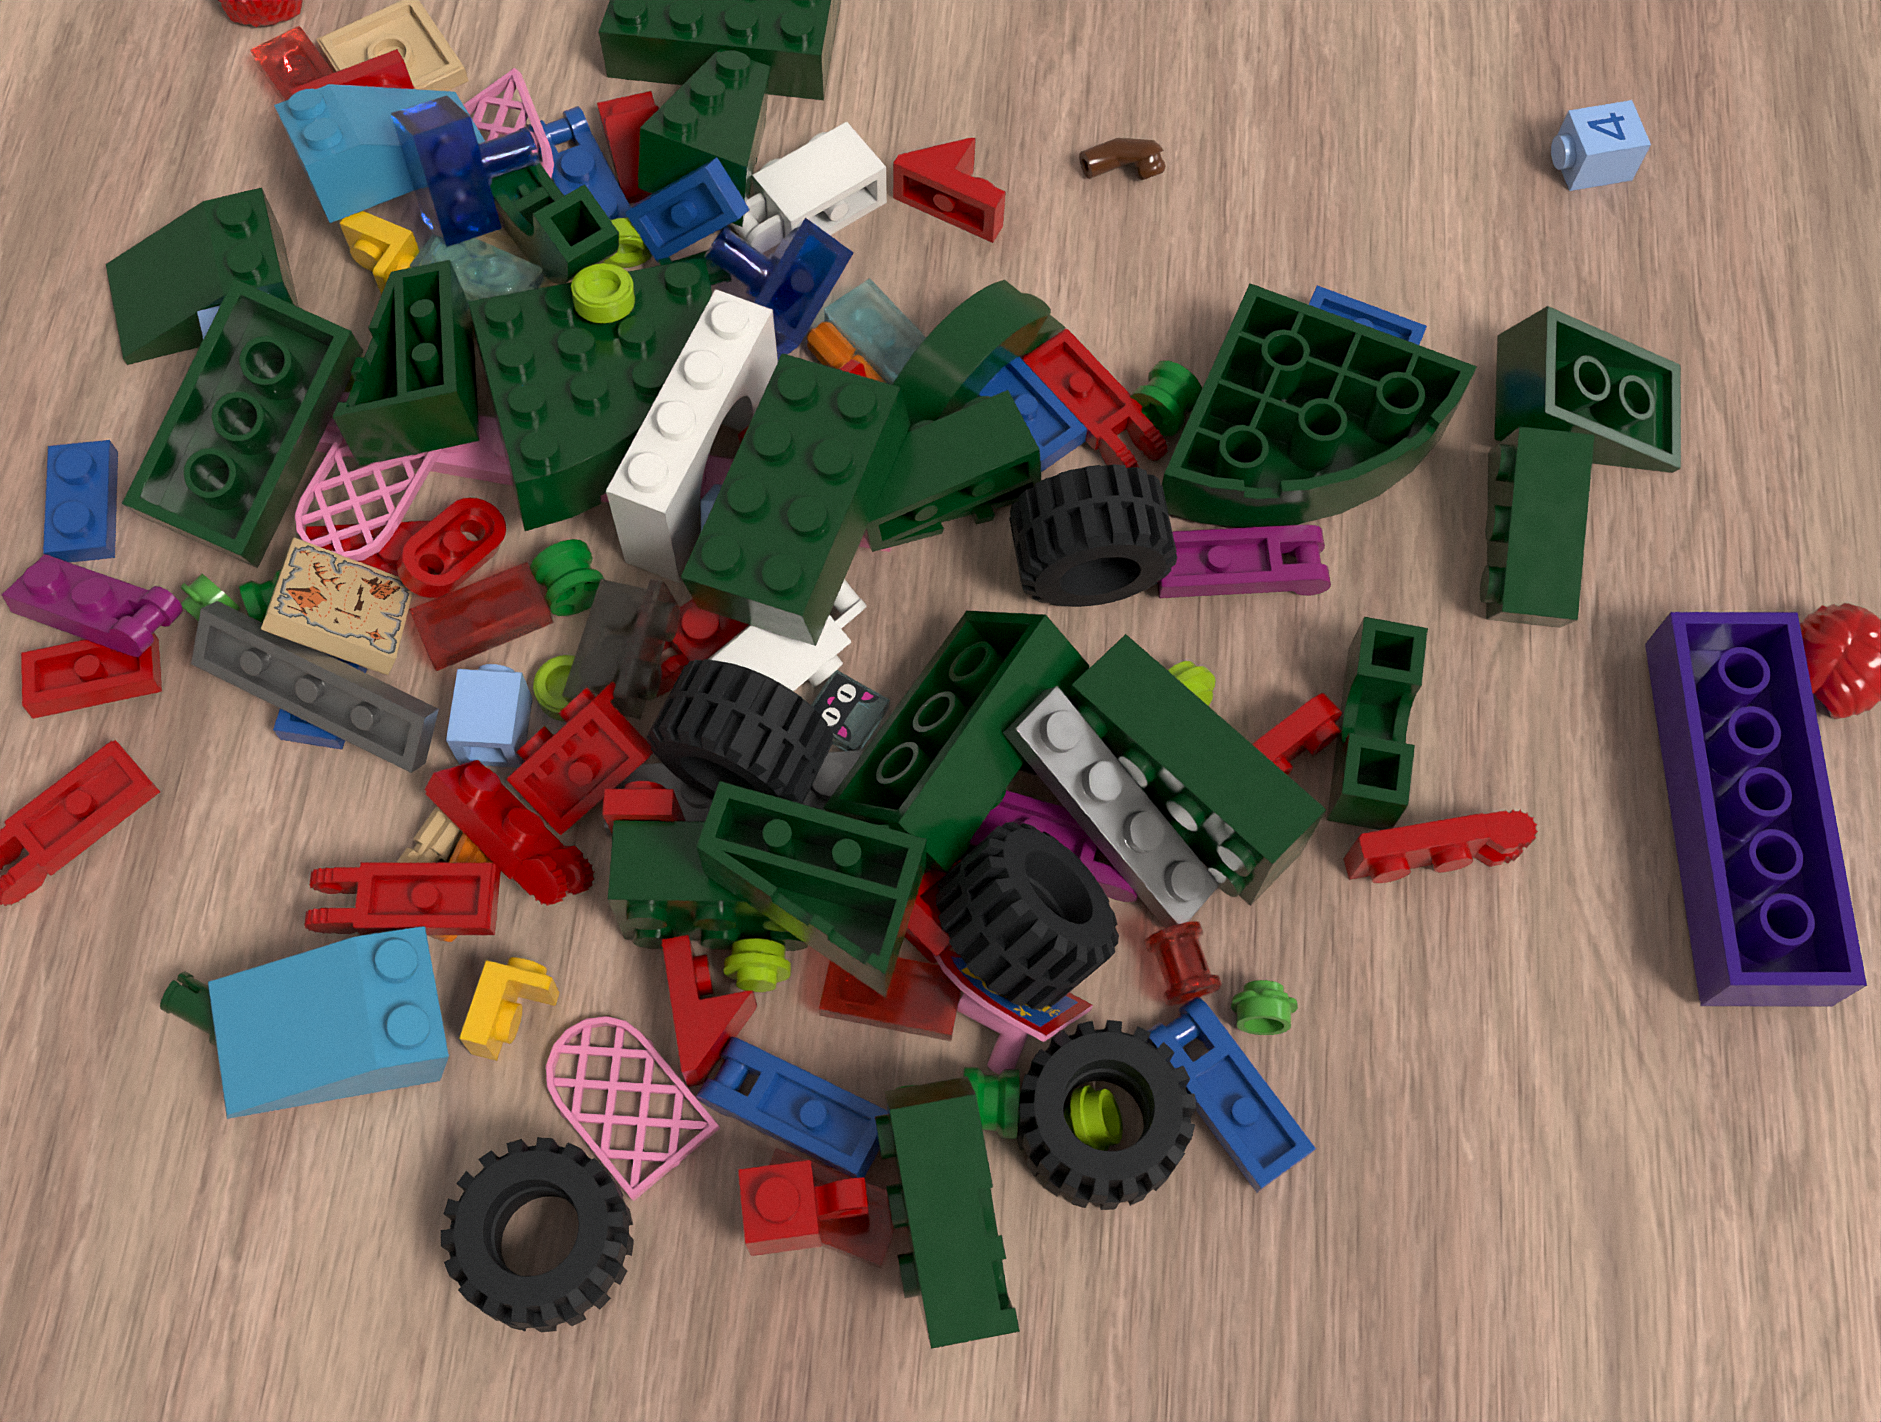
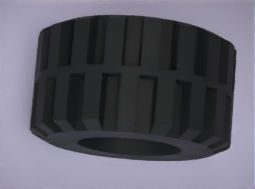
M1116 464L1071 469L1036 483L1035 487L1025 490L1018 496L1019 501L1011 506L1009 521L1022 589L1026 595H1032V599L1038 602L1069 607L1112 603L1149 589L1157 584V581L1165 578L1172 571L1171 567L1176 565L1177 551L1163 486L1160 485V481L1155 475L1147 474V471L1138 467L1126 468V465Z
M704 659L703 661H690L688 665L684 666L648 732L647 743L651 746L650 749L669 771L695 790L712 799L716 793L719 781L803 804L833 744L834 735L833 731L827 726L826 720L806 700L780 682L737 664Z
M1006 822L1002 826H997L954 866L938 884L940 891L936 894V906L941 912L938 917L942 929L948 934L950 938L949 943L956 954L960 955L967 964L966 967L976 977L978 976L984 981L989 989L997 995H1005L1011 1003L1021 1007L1027 1004L1032 1009H1043L1046 1005L1049 1007L1055 1005L1115 953L1114 947L1119 941V934L1115 928L1118 923L1115 913L1109 905L1110 901L1095 879V876L1068 847H1065L1055 837L1045 831L1043 833L1032 825L1025 823L1018 825L1015 822Z
M1107 1020L1105 1028L1097 1030L1094 1029L1093 1021L1078 1024L1075 1033L1070 1036L1063 1030L1052 1037L1049 1048L1045 1051L1040 1049L1032 1059L1030 1069L1024 1076L1019 1095L1017 1141L1019 1149H1025L1027 1153V1167L1034 1177L1040 1173L1047 1180L1045 1188L1056 1197L1062 1191L1073 1197L1072 1205L1086 1208L1088 1203L1092 1202L1100 1203V1210H1114L1119 1203L1128 1201L1131 1206L1144 1200L1146 1195L1152 1190L1157 1191L1167 1181L1185 1155L1184 1151L1192 1140L1195 1124L1191 1123V1117L1196 1111L1195 1094H1187L1185 1087L1190 1081V1077L1184 1065L1176 1069L1174 1068L1170 1060L1175 1052L1165 1042L1157 1049L1149 1044L1147 1040L1151 1032L1137 1026L1134 1035L1121 1032L1122 1021ZM1093 1081L1108 1082L1123 1088L1134 1098L1141 1110L1144 1124L1141 1137L1133 1146L1119 1151H1101L1084 1144L1072 1133L1064 1117L1063 1106L1068 1093L1079 1085Z
M537 1137L536 1146H528L522 1139L506 1143L507 1154L498 1157L491 1150L478 1159L484 1168L475 1177L465 1171L456 1183L464 1190L459 1201L448 1198L443 1214L451 1220L450 1229L441 1230V1247L447 1250L450 1255V1259L444 1262L449 1277L460 1285L458 1291L468 1302L479 1308L486 1315L511 1328L526 1331L527 1328H535L542 1333L557 1331V1325L565 1322L574 1326L586 1320L584 1312L595 1306L600 1310L611 1299L606 1293L615 1282L621 1285L627 1273L623 1263L626 1255L632 1256L634 1239L629 1234V1226L633 1225L630 1209L624 1202V1195L606 1169L595 1158H589L582 1148L569 1142L565 1147H561L553 1138ZM559 1197L567 1200L575 1208L579 1221L577 1239L569 1255L557 1267L540 1275L520 1276L512 1272L506 1266L502 1256V1237L512 1215L520 1207L537 1198Z

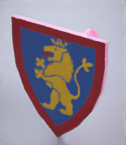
M944 950L937 957L934 955L942 971L964 992L957 1011L999 1033L987 1066L998 1074L1004 1069H1015L1028 1035L1044 1042L1090 1012L1093 1006L1091 1003L1069 992L1051 1007L1046 1005L1043 1009H1032L1027 1004L1021 1007L1011 1003L1005 995H997L989 989L984 981L978 976L976 977L966 967L967 964L956 952Z

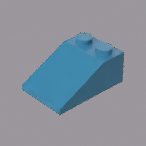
M328 84L318 89L298 91L289 100L274 105L299 163L329 223L470 169L471 161L491 151L456 92Z
M425 926L355 936L208 982L227 1119L441 1081L449 1054Z

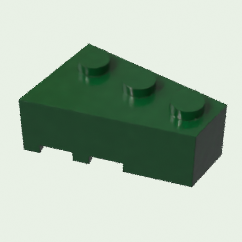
M719 48L640 127L638 188L653 194L711 160L718 158L746 203L748 195H750L752 175L755 164H757L765 129L771 66L751 60L742 52L726 51ZM745 214L739 220L733 222V224L742 227Z
M445 260L391 272L368 327L372 339L364 357H356L351 369V374L355 381L346 402H338L332 416L359 466L480 441L473 323L468 300L451 261Z
M1009 390L992 397H977L966 403L957 412L936 421L925 420L918 422L908 429L864 532L872 552L942 534L944 530L943 522L969 515L972 516L976 525L993 521L995 517L993 509L1012 505L1019 501L1018 496L1025 490L1035 487L1036 483L1042 481L1040 449Z
M1518 427L1488 452V505L1485 528L1487 565L1483 570L1480 582V600L1486 603V620L1557 628L1578 620L1595 435Z
M719 781L696 846L704 874L886 998L926 868L927 839Z
M968 1076L884 1091L888 1114L874 1117L881 1158L883 1160L895 1157L899 1179L898 1184L886 1186L893 1229L906 1227L910 1252L897 1255L905 1299L918 1296L931 1349L1020 1332L1016 1308L1012 1306L1007 1293L1002 1260L1006 1259L1002 1235H998L991 1193L993 1184L977 1097Z

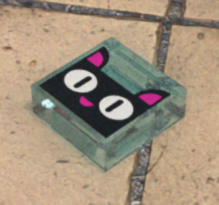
M836 670L811 706L826 720L827 726L833 731V745L843 751L862 750L888 711L889 699Z

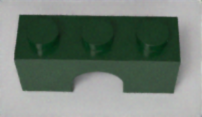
M1364 616L1348 648L1341 703L1342 715L1338 726L1341 732L1337 736L1327 821L1375 830L1394 828L1408 807L1415 745L1406 743V733L1415 696L1422 686L1428 628Z

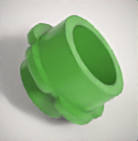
M203 573L189 586L185 583L181 585V589L189 595L181 602V605L197 621H199L201 608L216 601L237 611L240 609L229 596Z
M1257 980L1246 983L1243 991L1233 996L1231 1009L1237 1013V1028L1241 1031L1254 1035H1276L1287 1032L1291 1028V1013L1298 1009V1003L1296 999L1289 997L1284 992L1282 984L1268 980Z

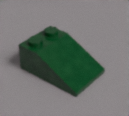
M262 187L202 201L106 264L122 355L127 365L199 348L203 341V335L197 311L220 306L234 278L299 307L282 230Z
M1546 306L1497 335L1494 439L1501 442L1518 427L1593 434L1595 436L1592 464L1673 473L1681 469V365Z

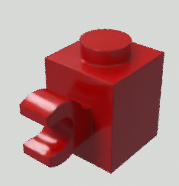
M811 1160L738 1169L745 1245L751 1256L822 1247L820 1220L869 1214L865 1177L838 1180L816 1187Z

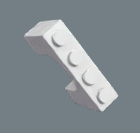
M715 289L606 490L625 563L681 584V575L701 533V484L707 458L721 424L739 431L744 430L750 425L778 363L772 309Z

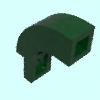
M520 134L470 162L472 175L503 217L507 233L529 261L552 282L556 284L567 283L585 267L600 264L617 253L619 248V232L584 184L564 196Z
M1006 280L995 282L976 292L956 307L934 328L912 354L892 384L901 388L910 427L925 420L936 421L961 410L966 403L975 399L987 383L1008 363L1023 354L1032 352L1066 327L1050 315L1051 309L1043 300L1032 294L1021 293Z

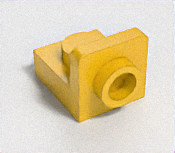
M365 211L345 217L339 223L350 248L351 256L362 267L373 272L381 295L391 272L425 265L411 230Z
M510 957L507 965L488 960L485 961L459 1038L471 1055L497 1061L503 1042L508 1044L513 1042L520 1026L523 1010L522 1004L516 1003L518 997L553 1006L556 1005L560 992L553 978L546 975L548 971L546 967L517 957Z

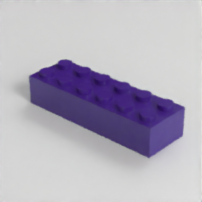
M1670 612L1645 643L1700 1006L1832 1007L1867 986L1798 612Z

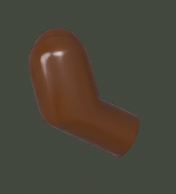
M1115 138L1079 153L1081 168L1089 179L1134 163L1136 176L1140 180L1161 174L1166 168L1160 154L1164 150L1155 140Z

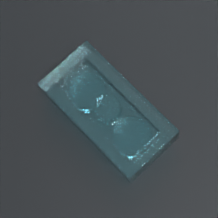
M443 223L440 224L410 264L412 268L450 260L468 301L537 289L545 281L542 267Z
M870 278L824 308V320L832 323L856 349L854 354L863 356L887 384L892 385L904 365L926 339L921 331Z

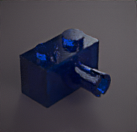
M447 95L391 113L424 224L446 247H450L502 229L490 188L492 178L528 166H536L540 163L539 154L537 152L531 153L530 151L537 149L530 131L523 127L518 131L478 143L471 117Z
M806 217L781 241L774 254L772 253L769 257L730 231L731 229L727 226L719 232L711 244L712 248H709L704 256L705 259L711 260L748 287L746 290L748 294L747 301L773 310L778 360L782 353L788 355L800 345L854 253Z

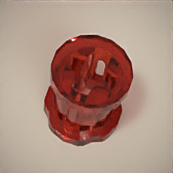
M1198 921L1184 922L1153 933L1144 940L1147 951L1155 953L1167 986V990L1163 994L1167 1006L1184 1004L1197 996L1203 998L1218 991L1222 986L1219 975H1214L1210 972L1199 941L1204 932Z

